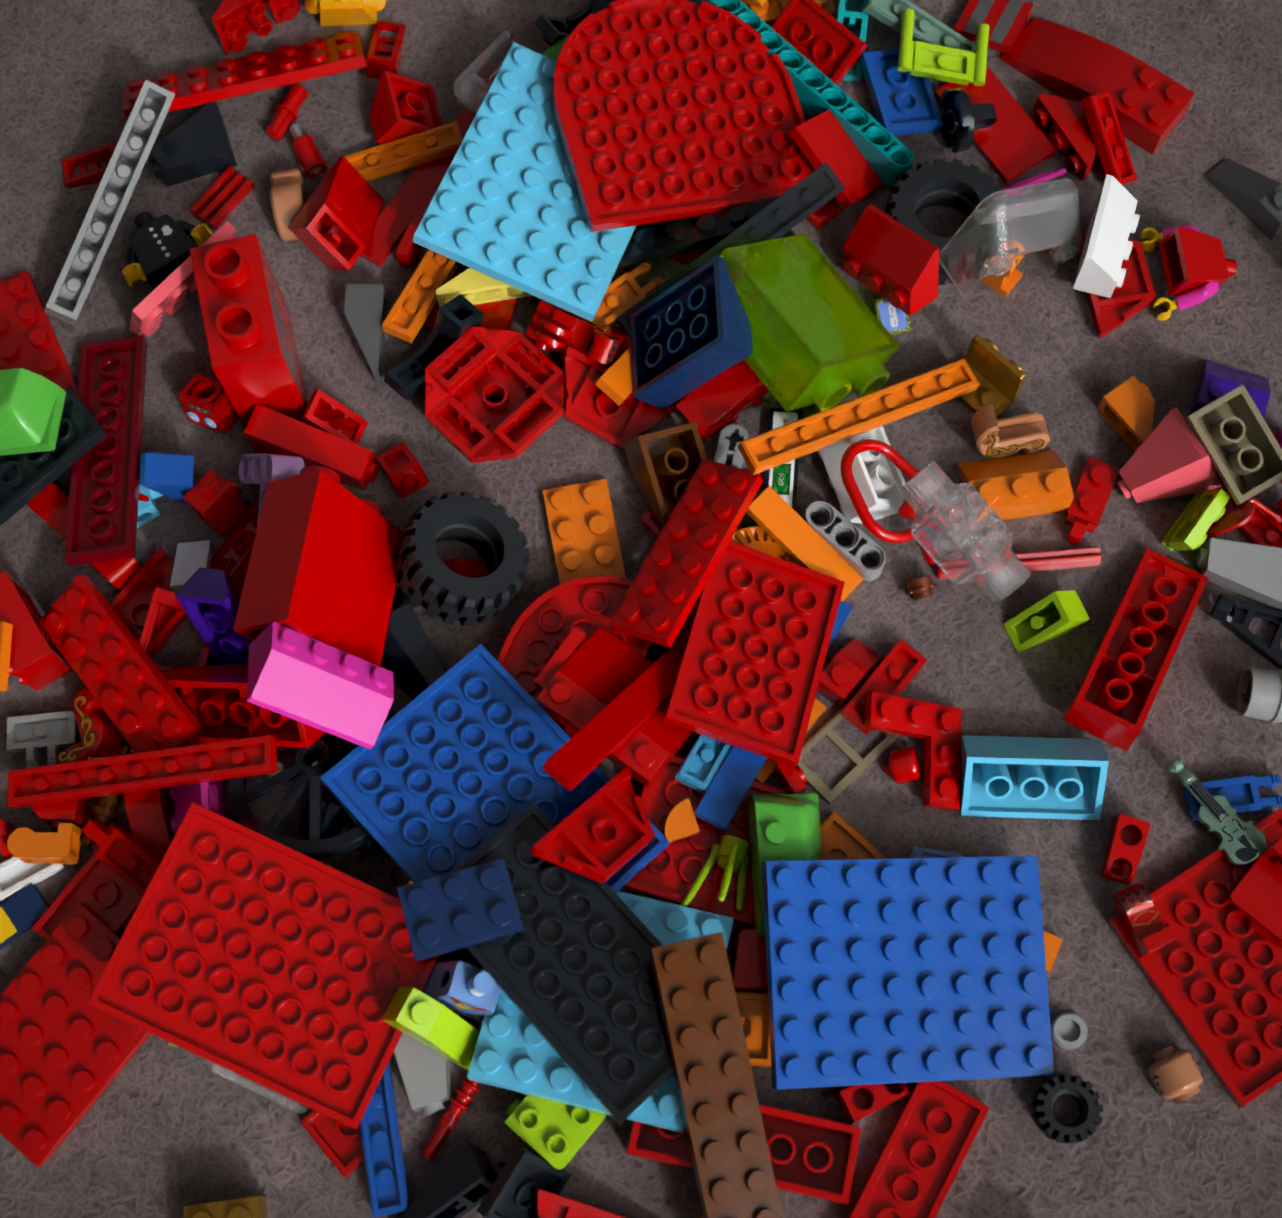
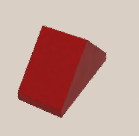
M320 389L314 390L302 416L304 423L357 445L368 424L366 420Z

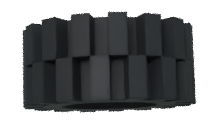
M1070 1074L1055 1076L1042 1083L1043 1085L1035 1093V1100L1032 1101V1107H1034L1033 1118L1037 1120L1039 1124L1037 1127L1040 1131H1044L1051 1140H1057L1059 1143L1080 1142L1093 1135L1097 1131L1096 1126L1101 1124L1102 1117H1100V1112L1103 1111V1104L1099 1105L1098 1101L1101 1097L1098 1092L1092 1090L1093 1085L1090 1082H1084L1080 1076H1070ZM1062 1094L1073 1096L1080 1105V1116L1072 1124L1061 1122L1054 1114V1102Z

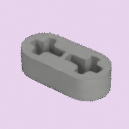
M730 424L723 428L720 433L714 462L726 464L727 458L733 459V467L743 469L745 460L738 449L740 441L736 443L735 451L729 450L730 440L725 438H731L732 434H738L739 440L744 441L749 439V434L743 426Z

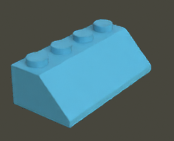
M962 735L960 772L961 816L1100 820L1109 763L1102 740Z

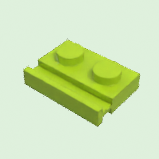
M1222 488L1195 493L1160 544L1170 551H1173V549L1176 551L1194 550L1201 546L1207 538L1206 532L1212 523L1218 521L1225 513L1226 508L1224 506L1231 496Z

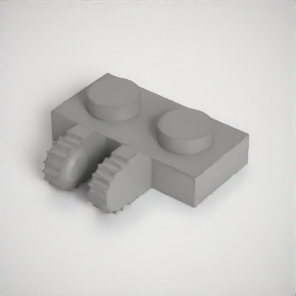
M73 710L7 717L6 750L10 753L26 752L27 768L40 767L39 750H47V766L59 764L55 759L60 754L59 748H68L73 744L79 743V729Z

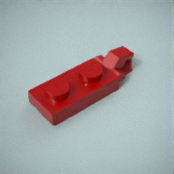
M1091 457L1088 458L1074 492V499L1065 515V523L1072 525L1067 542L1077 546L1082 541L1085 531L1093 534L1108 502L1120 471L1119 468Z
M90 819L81 831L96 843L93 847V850L96 852L94 856L143 896L161 860L122 827L114 823L108 826L100 819Z

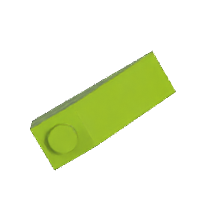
M399 987L382 1021L469 1071L480 1031L446 1006L414 987Z

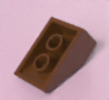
M696 421L637 436L623 444L632 475L662 529L702 459H707Z

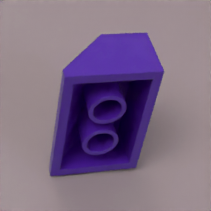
M199 567L176 592L175 596L219 666L248 665L249 644L251 641L233 630L240 596L232 584V579L224 570Z

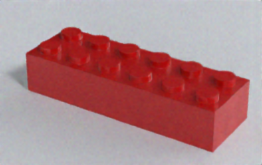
M759 1105L777 1189L839 1204H848L862 1128ZM634 1121L627 1151L628 1155L694 1170L686 1129L684 1133Z

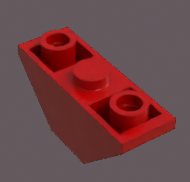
M1045 93L1037 95L1032 111L1036 125L1042 127L1053 122L1049 132V141L1066 158L1065 162L1068 170L1072 174L1080 172V180H1086L1093 165L1097 148L1082 102Z

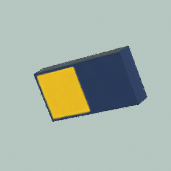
M30 883L0 905V950L32 928L50 907L33 883Z

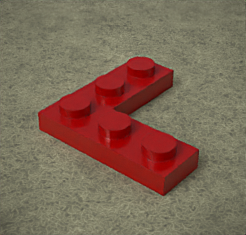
M877 692L865 694L864 728L924 739L923 807L950 811L959 810L962 709Z

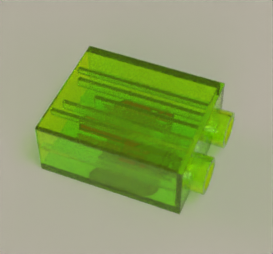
M806 234L730 247L723 250L720 256L724 259L751 324L753 354L744 360L786 412L815 404L820 411H826L838 404L849 393L854 392L857 397H861L879 390L887 382L890 373L884 367V364L899 348V343Z

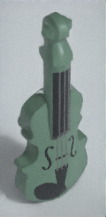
M1173 758L1169 761L1168 770L1178 776L1181 784L1200 803L1197 818L1202 824L1207 826L1209 832H1214L1219 837L1220 844L1217 849L1223 851L1229 862L1237 866H1243L1260 856L1265 850L1266 839L1264 834L1253 826V822L1242 821L1236 815V809L1231 807L1229 801L1224 796H1212L1195 775L1184 768L1182 759Z

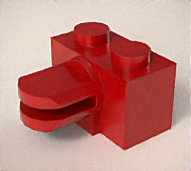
M541 300L525 335L534 339L533 345L546 352H550L553 349L561 353L560 359L564 361V352L568 346L586 355L594 339V330L601 326Z

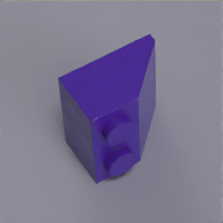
M1205 359L1189 415L1233 389L1244 385L1264 418L1270 396L1269 379Z

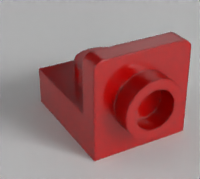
M403 441L376 457L379 466L393 483L402 499L429 484V480L419 461Z

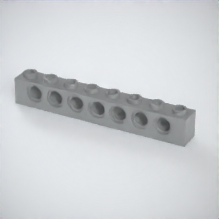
M145 80L47 302L44 313L75 326L173 102L174 93Z

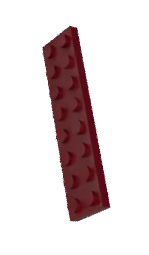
M143 335L81 345L78 396L108 435L72 465L64 557L69 566L135 557L148 344Z

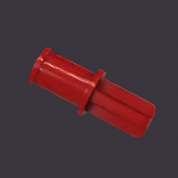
M291 84V88L282 103H278L275 107L276 113L265 130L266 135L274 141L282 140L292 121L298 119L297 113L308 97V91L299 84Z

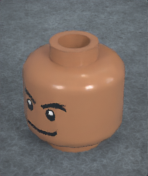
M1171 1045L1152 1054L1155 1062L1149 1065L1147 1072L1163 1099H1172L1174 1104L1201 1092L1199 1085L1202 1084L1204 1078L1188 1050L1181 1049L1175 1052Z

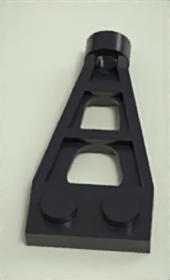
M1221 593L1210 613V617L1222 622L1223 626L1278 669H1282V649L1280 647L1282 639V611L1241 602ZM1231 610L1234 611L1233 617L1229 615ZM1252 618H1260L1276 625V630L1270 642H1266L1250 632L1249 625Z

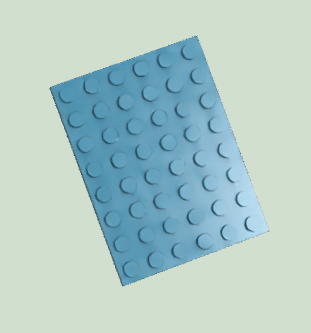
M513 42L414 234L413 242L593 322L636 226L590 232L553 109L552 83L557 61Z

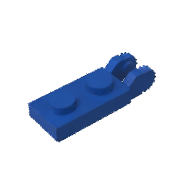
M1251 775L1201 782L1212 796L1221 795L1227 798L1231 807L1236 809V815L1282 807V796L1260 799L1258 788H1272L1282 783L1280 775L1263 777ZM1184 786L1183 791L1190 821H1197V811L1200 803Z

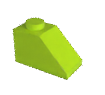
M1075 590L1055 591L1003 625L1019 654L1068 634L1089 621L1090 618Z

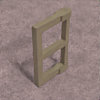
M850 700L803 744L799 763L797 764L802 769L807 783L829 804L900 736L899 734L885 732L887 736L862 759L833 730L844 719L840 713ZM825 736L856 765L832 790L801 761Z

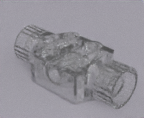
M933 460L898 490L899 494L915 511L911 535L954 585L976 582L994 604H997L1014 592L1031 576L1030 571L1011 550L1014 533L971 483L954 484Z

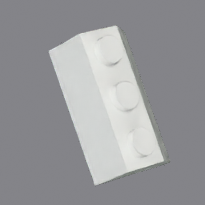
M1106 174L1093 208L1073 286L1075 290L1111 298L1115 287H1122L1126 274V269L1121 268L1123 260L1128 261L1133 242L1128 241L1129 233H1135L1140 218L1139 214H1135L1137 200L1114 176Z
M883 426L818 450V454L828 472L829 483L835 490L839 500L840 511L852 523L863 524L843 484L840 471L841 459L851 444L861 440L875 439L890 445ZM865 451L859 453L853 460L852 472L872 517L878 520L898 513V509L909 493L901 471L878 452Z

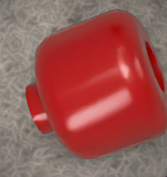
M906 747L889 753V762L884 763L887 776L892 775L895 783L903 784L920 779L921 769L914 748Z

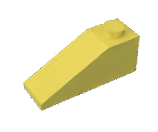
M468 268L436 289L439 307L460 294L473 305L533 296L472 268Z

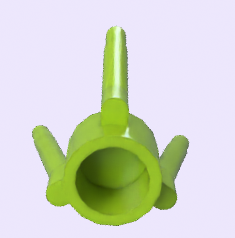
M724 835L720 845L713 844L709 858L680 906L688 907L715 861L719 859L718 866L724 868L725 872L718 900L721 902L725 900L733 871H738L739 868L736 909L742 910L746 872L750 856L746 855L749 843L735 836Z

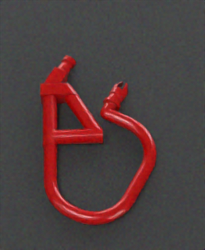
M865 439L851 444L846 449L840 464L841 478L861 522L875 537L893 544L917 539L916 545L920 547L924 560L930 565L938 563L939 554L931 541L932 537L928 536L923 526L893 532L880 526L872 517L852 472L854 458L859 453L865 451H875L885 456L914 484L898 509L901 517L929 524L946 531L954 529L958 539L961 538L967 546V552L980 547L979 543L975 540L973 534L975 529L966 512L968 508L960 501L956 504L952 502L890 445L875 439ZM925 494L946 514L944 516L916 506Z

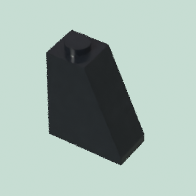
M216 101L208 103L152 147L155 155V160H151L153 171L157 179L163 178L167 187L225 170L229 166H238L222 114Z

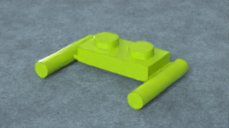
M904 9L902 11L898 71H909V75L966 86L969 83H973L975 86L985 85L989 39L988 24L981 23L977 25L974 53L951 47L912 41L915 11L913 9Z

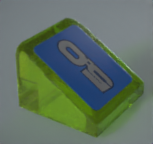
M884 298L874 301L872 312L880 338L911 331L908 314L899 308H895Z

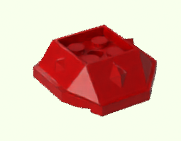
M472 326L425 368L426 420L471 463L517 458L564 415V372L519 331L486 330L484 327ZM495 396L503 397L498 403L489 402Z

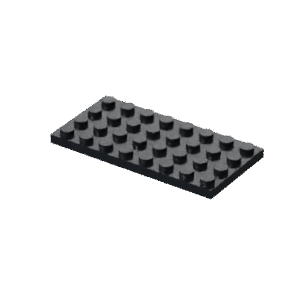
M533 804L455 870L459 871L504 858L524 931L469 946L465 949L484 971L490 974L498 987L620 1125L674 1075L648 948L662 944L606 882L604 884L535 857L530 853L532 846L555 827L538 807Z

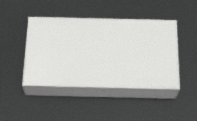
M211 540L177 544L170 583L172 592L176 593L199 567L210 568L212 558Z
M15 856L1 862L0 902L8 900L30 883L35 885L65 869L64 864L24 863Z

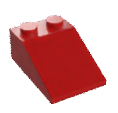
M3 571L0 573V622L4 621L13 625L9 674L12 677L16 676L23 686L28 684L35 691H38L72 671L63 654L40 625L39 620L42 617L28 592L11 575Z

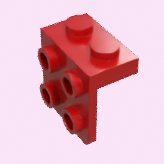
M1281 837L1267 845L1263 853L1229 894V900L1234 906L1280 942H1282Z

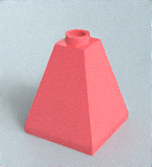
M1177 407L1170 410L1120 469L1119 474L1122 480L1117 482L1125 498L1128 499L1133 496L1136 503L1201 493L1205 490L1222 487L1207 452Z

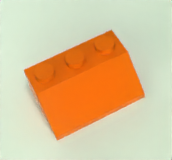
M1054 450L957 464L964 500L968 508L967 514L972 524L1064 512L1068 510L1074 499L1067 466Z

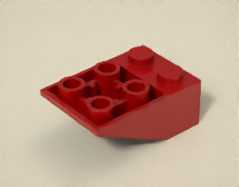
M222 0L211 19L224 53L228 56L231 49L234 52L244 50L248 44V40L245 37L253 32H256L260 37H264L272 31L273 25L264 15L265 12L278 25L283 21L294 19L297 13L301 11L299 0Z
M340 156L287 228L326 267L332 270L349 271L367 247L384 199L344 156Z

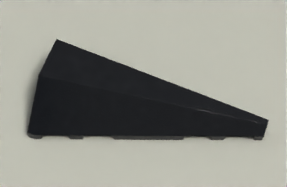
M410 602L391 611L380 667L392 671L394 681L414 700L445 674V671Z

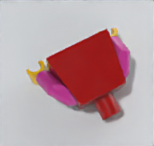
M1193 225L1166 228L1161 233H1158L1154 228L1148 227L1141 232L1140 239H1151L1141 243L1143 251L1152 252L1159 243L1169 296H1175L1176 298L1172 301L1165 297L1156 300L1153 309L1165 307L1168 310L1157 315V320H1167L1171 316L1172 310L1179 308L1182 311L1201 304L1216 294L1219 286L1227 281L1228 277L1231 278L1236 273L1237 263L1234 259L1225 258L1221 240L1203 233Z

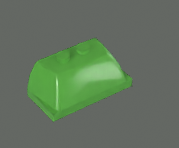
M24 368L0 370V456L55 451L66 392L60 386L42 375Z
M818 793L751 794L747 797L756 937L765 936L762 862L823 860Z

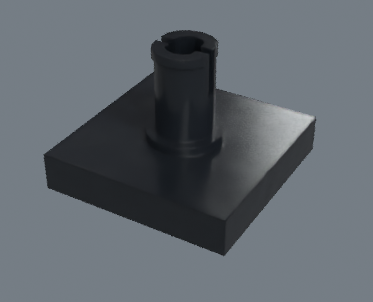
M517 1144L507 1162L501 1161L494 1166L500 1173L499 1175L496 1174L497 1178L478 1207L477 1212L484 1218H538L535 1197L536 1188L539 1187L560 1194L571 1175L564 1169L554 1168L544 1158Z

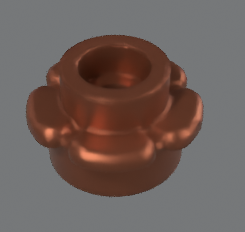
M932 575L906 582L908 592H905L907 596L912 594L914 601L933 596L932 589L937 588L938 585L934 584Z

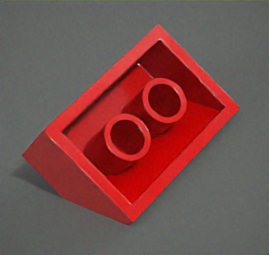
M869 204L866 206L843 246L844 271L850 277L867 286L870 291L889 301L892 306L911 316L938 298L939 248L874 205Z

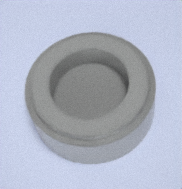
M1070 1012L1062 1013L1056 1016L1050 1025L1051 1039L1062 1049H1076L1087 1038L1086 1023L1077 1014Z

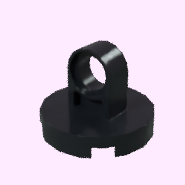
M963 89L946 90L940 98L939 106L945 105L944 116H941L944 124L940 131L946 147H953L952 153L964 152L970 149L975 130L989 127L998 120L993 103L971 105L969 97Z

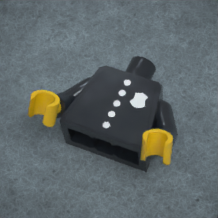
M142 212L137 215L134 221L139 229L132 232L129 236L132 246L127 250L126 267L122 270L129 287H132L133 282L140 279L143 282L148 280L152 289L159 286L191 255L190 248L201 246L213 235L206 224L194 226L182 220L174 221L169 215H162L157 219H154L150 212Z

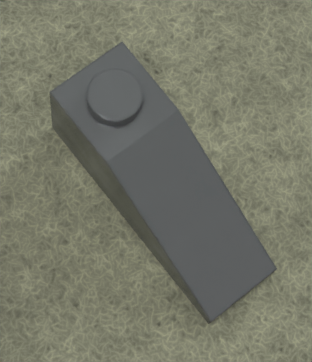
M1226 159L1205 176L1214 187L1270 240L1282 232V183L1230 159Z
M346 284L345 296H340V314L345 315L349 328L375 382L382 383L386 333L383 332L382 324L387 317L388 296L384 284Z

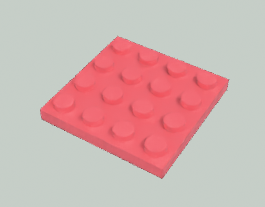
M227 220L201 246L234 239L237 229ZM191 255L132 310L129 328L132 334L135 336L145 334L149 338L161 327L160 323L163 321L162 317L166 312L172 316L184 305L185 295L189 291L193 295L198 292Z

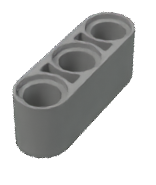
M815 501L808 506L804 520L864 579L863 581L877 579L881 575L885 564L886 555L884 550L831 504L825 501ZM820 516L825 518L827 523L817 525L811 519ZM846 537L850 539L852 544L841 546L837 543L836 539ZM871 558L877 563V566L872 568L866 567L862 564L861 560Z

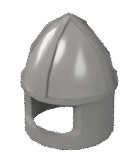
M1247 666L1243 670L1238 683L1237 712L1239 716L1265 720L1273 724L1282 722V669L1270 670ZM1252 677L1249 703H1244L1241 694L1247 693L1249 680Z

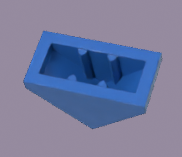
M141 454L139 485L181 503H187L183 496L193 487L194 455Z

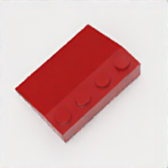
M601 626L555 673L536 697L537 703L548 715L576 734L653 663ZM669 699L607 757L621 769L627 767L632 777L647 788L651 787L692 733V731L663 722Z

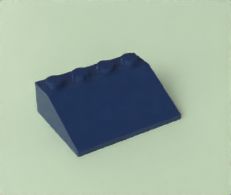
M716 255L630 315L633 397L662 410L753 354L751 324L724 259L719 255Z

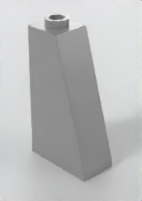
M1210 538L1203 548L1200 547L1198 549L1196 567L1201 568V574L1209 577L1208 581L1271 609L1282 611V548Z
M438 960L436 964L444 962L442 960ZM443 979L442 987L447 984V979ZM402 1033L394 1054L412 1111L419 1112L422 1110L423 1115L427 1116L445 1109L443 1102L448 1101L451 1097L450 1060Z

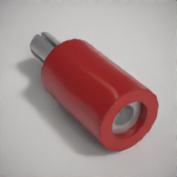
M298 124L290 126V132L295 139L292 143V149L301 164V170L310 179L325 173L328 167L313 138L310 135H304Z

